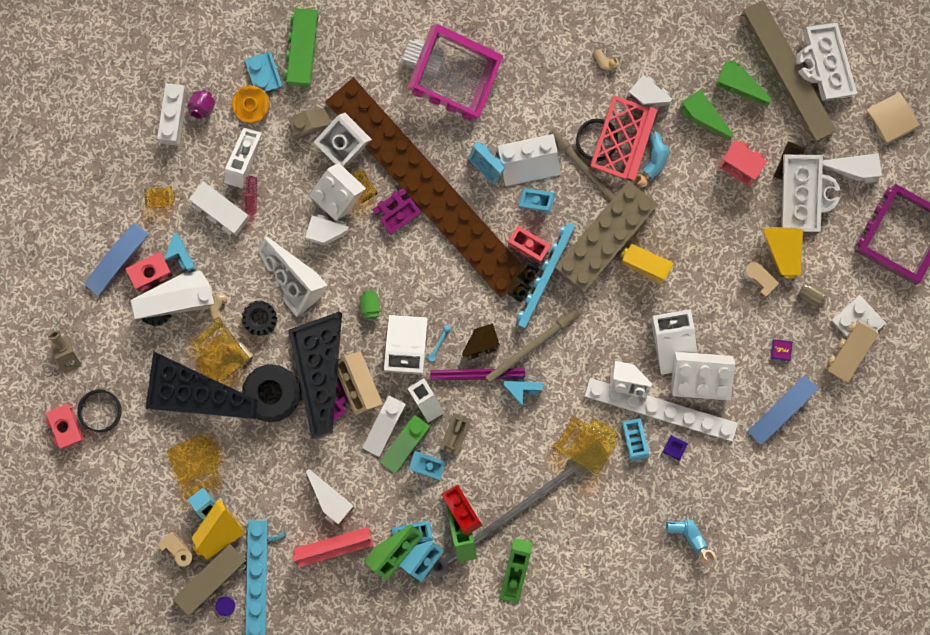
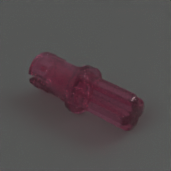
M255 176L246 177V194H244L246 214H257V197L259 195L257 194V177Z

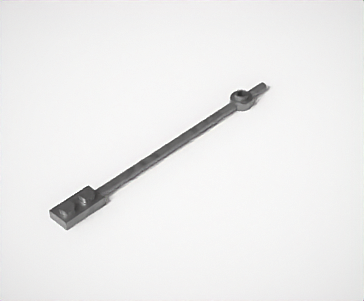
M596 440L567 461L568 469L473 537L474 544H478L571 475L575 474L578 478L609 456L600 441ZM456 550L445 558L439 557L422 582L418 579L413 580L416 587L433 575L436 577L445 575L448 571V565L457 559ZM437 563L442 564V570L437 571L435 565Z

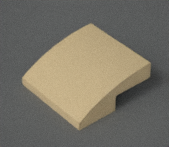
M900 92L867 109L868 116L876 125L878 134L886 144L920 127L914 113Z

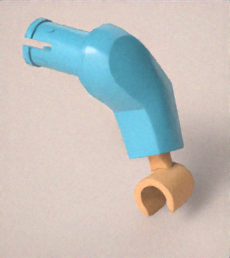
M654 132L656 139H654L652 133L649 135V140L653 147L651 159L642 169L645 174L643 176L637 174L633 181L640 187L647 186V179L650 178L652 180L664 169L668 160L669 148L663 144L659 132Z
M692 520L666 521L665 529L667 534L679 533L685 535V538L698 556L702 555L701 561L703 563L708 562L706 556H709L713 561L715 557L714 552L708 550L702 534Z

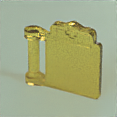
M217 317L213 320L214 323L197 338L193 337L189 342L200 355L196 360L200 373L216 381L224 382L249 360V357L222 319ZM220 329L222 333L203 348L201 343Z
M572 415L569 419V425L558 442L553 444L552 448L591 472L599 474L617 446L616 438L618 434L606 422L592 419L588 425ZM576 426L581 427L569 449L563 448Z
M198 435L167 450L187 500L201 488L207 489L216 484L218 486L223 484L216 465L222 462L220 447L211 436L203 437ZM212 472L213 478L189 488L187 483Z

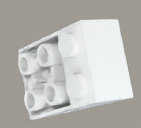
M691 309L651 317L661 375L673 373L675 352L697 353Z
M389 315L385 372L423 375L427 318Z

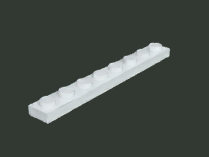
M592 378L589 379L584 397L732 442L738 425L736 422L651 396L644 398L609 391V383Z

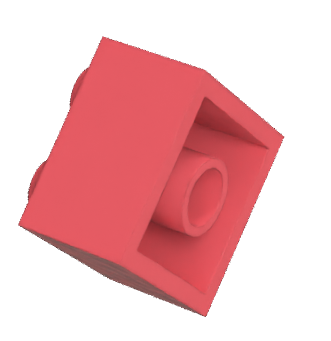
M735 140L717 167L750 187L767 163V160L764 159L765 156L763 154L748 149L749 146L746 143Z

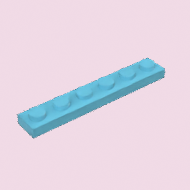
M568 222L566 227L562 226L558 234L561 238L558 244L554 242L550 253L553 255L550 261L545 260L541 269L544 273L541 278L537 277L533 285L536 289L533 295L529 293L524 303L527 307L525 311H520L516 319L519 322V328L525 330L575 225Z
M248 520L246 635H266L268 521Z

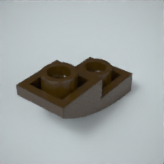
M525 258L513 275L507 294L521 302L532 289L529 282L538 273L540 268Z

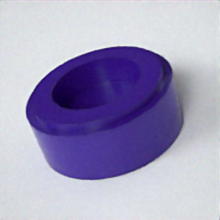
M224 596L217 600L215 608L219 615L229 616L235 611L236 604L231 597Z

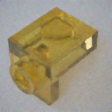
M364 169L352 174L366 188L359 198L362 204L378 195L376 188L368 179Z
M172 186L144 189L145 208H168L175 201V193L172 191Z

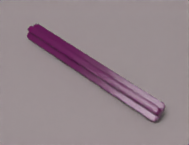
M509 368L496 379H524L526 376L525 369ZM495 369L431 370L430 379L432 381L486 380L485 377Z

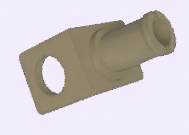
M58 330L50 332L48 337L52 342L54 357L62 371L68 373L81 367V362L73 351L70 337L62 338ZM68 359L75 361L71 366H65L64 362Z

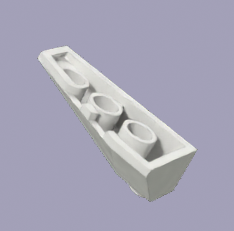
M265 237L258 252L268 271L274 272L276 287L281 286L286 296L283 297L285 304L298 317L321 298L328 285L314 270L273 240Z
M201 271L182 273L130 300L135 320L207 309L214 304L210 284Z

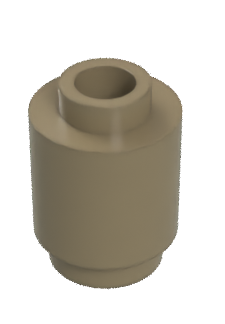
M805 282L798 293L802 300L815 308L819 305L822 307L828 298L825 296L827 292L813 283Z

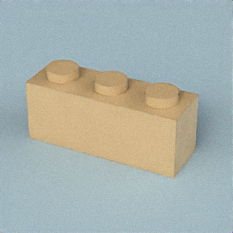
M858 319L855 323L852 322L849 325L847 337L839 341L836 347L838 351L835 356L832 354L826 363L829 372L846 382H849L879 334L877 330Z
M361 351L340 358L338 360L337 374L355 416L381 406L383 403Z

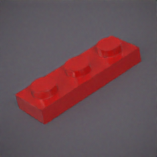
M459 485L441 494L465 536L482 527L479 518Z

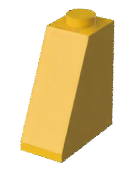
M761 227L778 273L784 275L783 278L794 279L795 275H801L803 229Z
M631 244L629 248L625 247L620 255L623 258L622 264L659 285L664 282L674 265L671 261L634 244Z
M221 499L216 501L192 536L195 544L193 546L194 551L198 556L203 555L206 560H209L245 534L240 522Z

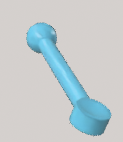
M448 325L443 327L444 332L433 353L428 356L431 362L435 361L438 349L446 334L451 330Z

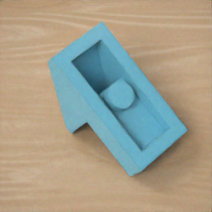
M524 188L518 206L524 209L537 210L547 215L551 212L556 193Z
M175 233L172 236L164 260L169 262L180 256L181 258L178 261L182 269L186 268L188 272H191L196 268L179 234Z
M504 381V387L522 406L523 391H527V395H538V392L543 390V382Z
M414 451L409 470L441 480L446 461Z

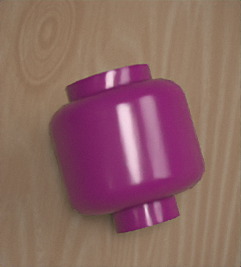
M206 90L195 91L187 104L190 115L197 119L209 117L215 105V100L212 94Z

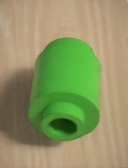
M374 290L362 292L363 295L359 296L364 319L378 318L379 312H381L378 293H374Z

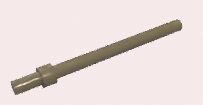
M555 129L551 130L549 135L554 134V139L562 152H566L611 202L615 197L614 194L570 147L566 138L563 139Z
M574 309L565 317H560L556 320V324L485 377L486 380L491 383L560 329L564 330L568 327L569 323L579 316L580 313L577 309Z

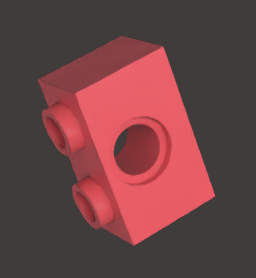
M517 226L508 241L509 247L538 264L542 263L551 247L549 243L520 226Z
M161 252L126 268L137 291H148L153 288V284L157 282L160 284L170 279L169 276L173 275ZM149 269H154V276L147 278L146 272Z
M65 404L46 412L48 418H45L49 429L52 428L54 432L52 438L56 447L59 446L60 449H66L85 441L72 405ZM66 422L68 424V429L66 432L62 433L60 431V425Z

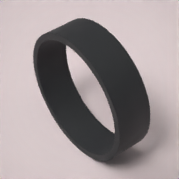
M590 119L583 123L578 130L576 136L577 149L588 160L592 161L593 156L586 154L580 147L579 134L585 126L591 123L604 124V119ZM609 122V128L612 132L615 131V127ZM616 132L614 133V136L618 144V134ZM614 148V149L608 154L609 157L614 153V151L616 150V148ZM597 157L596 161L606 160V157Z
M97 389L86 393L81 398L77 414L85 428L94 432H106L118 424L122 408L120 401L114 394L106 390ZM94 393H108L117 403V417L105 429H92L82 418L83 403Z

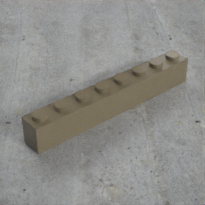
M764 0L744 9L741 13L742 17H740L741 22L751 32L749 35L752 42L757 43L760 48L758 50L763 60L766 59L770 74L772 76L775 75L778 81V89L781 92L784 91L787 97V105L789 108H793L796 113V121L799 125H803L806 139L815 144L834 134L836 128L810 82L799 74L798 71L802 68L800 64H796V57Z

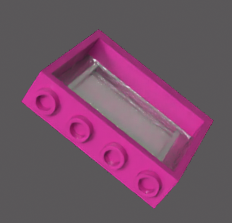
M435 24L430 27L407 89L411 90L412 94L417 97H426L430 103L434 105L441 104L445 106L447 111L452 113L458 112L462 114L464 119L472 121V119H477L481 116L503 55L450 29Z

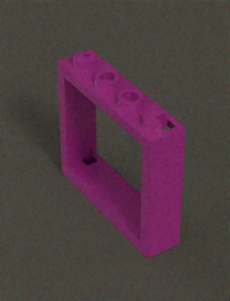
M894 184L884 192L882 197L885 199L882 204L878 203L873 212L876 215L873 220L870 219L864 229L867 232L864 237H859L856 244L858 248L855 252L910 283L917 285L921 282L930 266V244L914 273L867 247L896 194L930 213V202Z

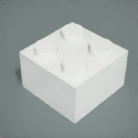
M343 113L331 122L314 143L335 164L340 163L343 167H346L372 139L346 113Z
M337 163L326 170L309 196L337 221L348 214L366 188L340 163Z

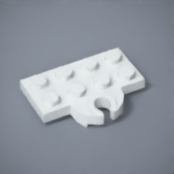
M838 23L804 28L803 34L807 47L798 53L796 64L806 62L808 69L802 68L798 71L799 74L810 83L818 84L822 101L855 96L857 91Z
M783 155L781 227L801 228L803 231L820 232L821 213L834 209L839 202L840 197L832 199L826 197L827 189L832 188L838 191L840 187L834 178L822 174L823 155Z

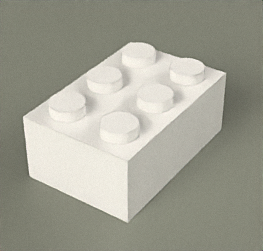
M675 352L671 382L672 395L731 400L735 371L733 356Z

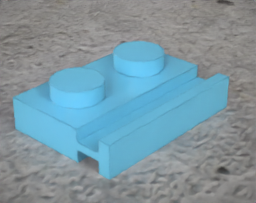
M271 51L244 59L253 86L260 87L266 93L283 87Z

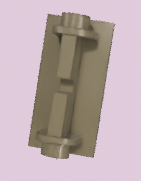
M453 413L440 449L458 456L471 419L461 414Z

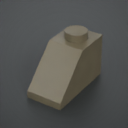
M325 108L307 110L288 118L297 140L327 128L331 124Z

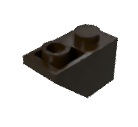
M493 323L474 329L462 352L463 359L472 360L478 358L479 353L486 352L487 355L497 351L500 343Z

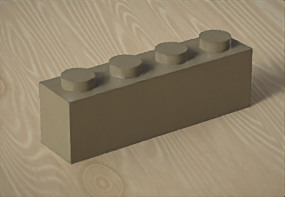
M229 544L172 600L188 616L192 614L196 616L204 608L202 606L203 603L207 600L211 602L218 595L216 591L221 586L225 588L232 581L230 577L235 572L240 574L247 567L245 565L247 559L232 544Z

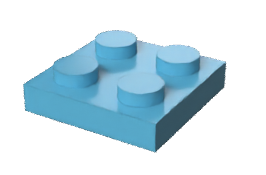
M479 141L473 145L468 160L495 185L505 170L503 162L499 158H495L490 153L489 148Z

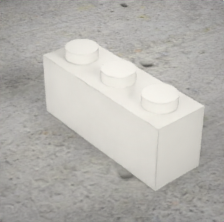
M165 84L157 136L161 144L177 146L180 144L188 92L183 85Z
M202 182L189 198L191 203H193L191 205L193 209L199 213L201 211L207 214L206 218L213 224L217 222L223 226L221 229L229 236L232 233L237 236L250 220V217L205 182Z

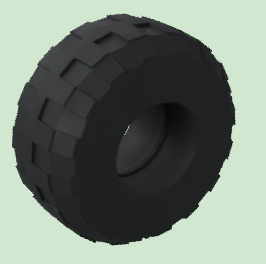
M267 364L257 367L249 373L242 386V393L258 400L256 419L264 422L284 420L294 412L299 403L300 387L297 379L288 369L279 365ZM276 382L282 388V397L277 403L272 405L263 403L260 398L262 387L267 383Z

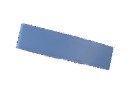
M133 223L105 255L84 284L98 296L102 295L110 282L132 260L149 234L138 224Z
M804 375L748 432L762 445L818 390V387Z

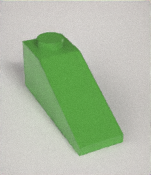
M725 61L715 86L768 107L772 99L748 72L740 67V64L737 62Z
M701 89L681 103L680 112L686 119L689 118L691 122L728 141L734 136Z
M414 415L380 463L396 474L428 432L430 426Z
M446 506L458 563L477 559L472 532L465 536L449 507Z
M410 524L378 544L364 562L374 572L388 580L424 534Z
M513 539L500 600L519 603L533 542Z

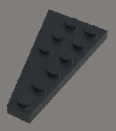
M340 311L288 330L312 439L333 434L342 313Z
M153 351L145 409L256 419L257 399Z

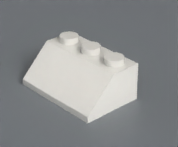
M554 134L497 146L498 157L505 167L502 174L505 187L561 175Z

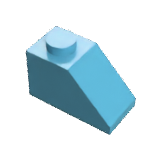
M201 488L188 499L195 512L203 520L216 503L215 499L204 488Z
M433 541L416 545L399 566L422 582L444 550Z

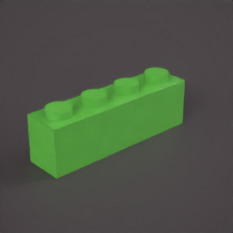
M295 8L294 14H291L290 25H293V30L289 32L288 43L291 44V47L286 53V62H289L288 69L284 71V80H287L288 86L311 88L319 18L318 10Z

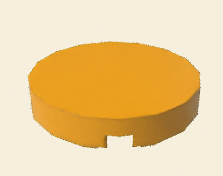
M253 85L243 86L233 96V112L243 122H259L269 112V97L260 87Z

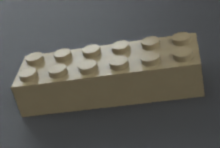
M628 180L555 266L554 271L584 294L652 214L658 204Z

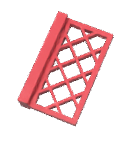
M613 95L590 167L622 178L623 181L627 182L629 180L633 182L636 178L658 109L648 108ZM615 102L622 103L626 111L617 114L614 109ZM633 109L643 111L641 118L636 121L630 112ZM627 113L632 123L623 127L619 116ZM616 119L620 128L611 132L608 126L609 121ZM633 125L636 134L629 139L625 128ZM622 131L626 140L617 144L613 134ZM610 136L614 146L606 150L602 142L604 138ZM627 143L630 152L623 156L619 146ZM616 148L620 158L611 162L607 152ZM602 154L605 155L608 164L605 166L596 164L597 157ZM621 160L625 167L623 173L617 172L613 164Z
M369 527L294 548L295 555H292V559L297 561L298 567H302L374 546Z

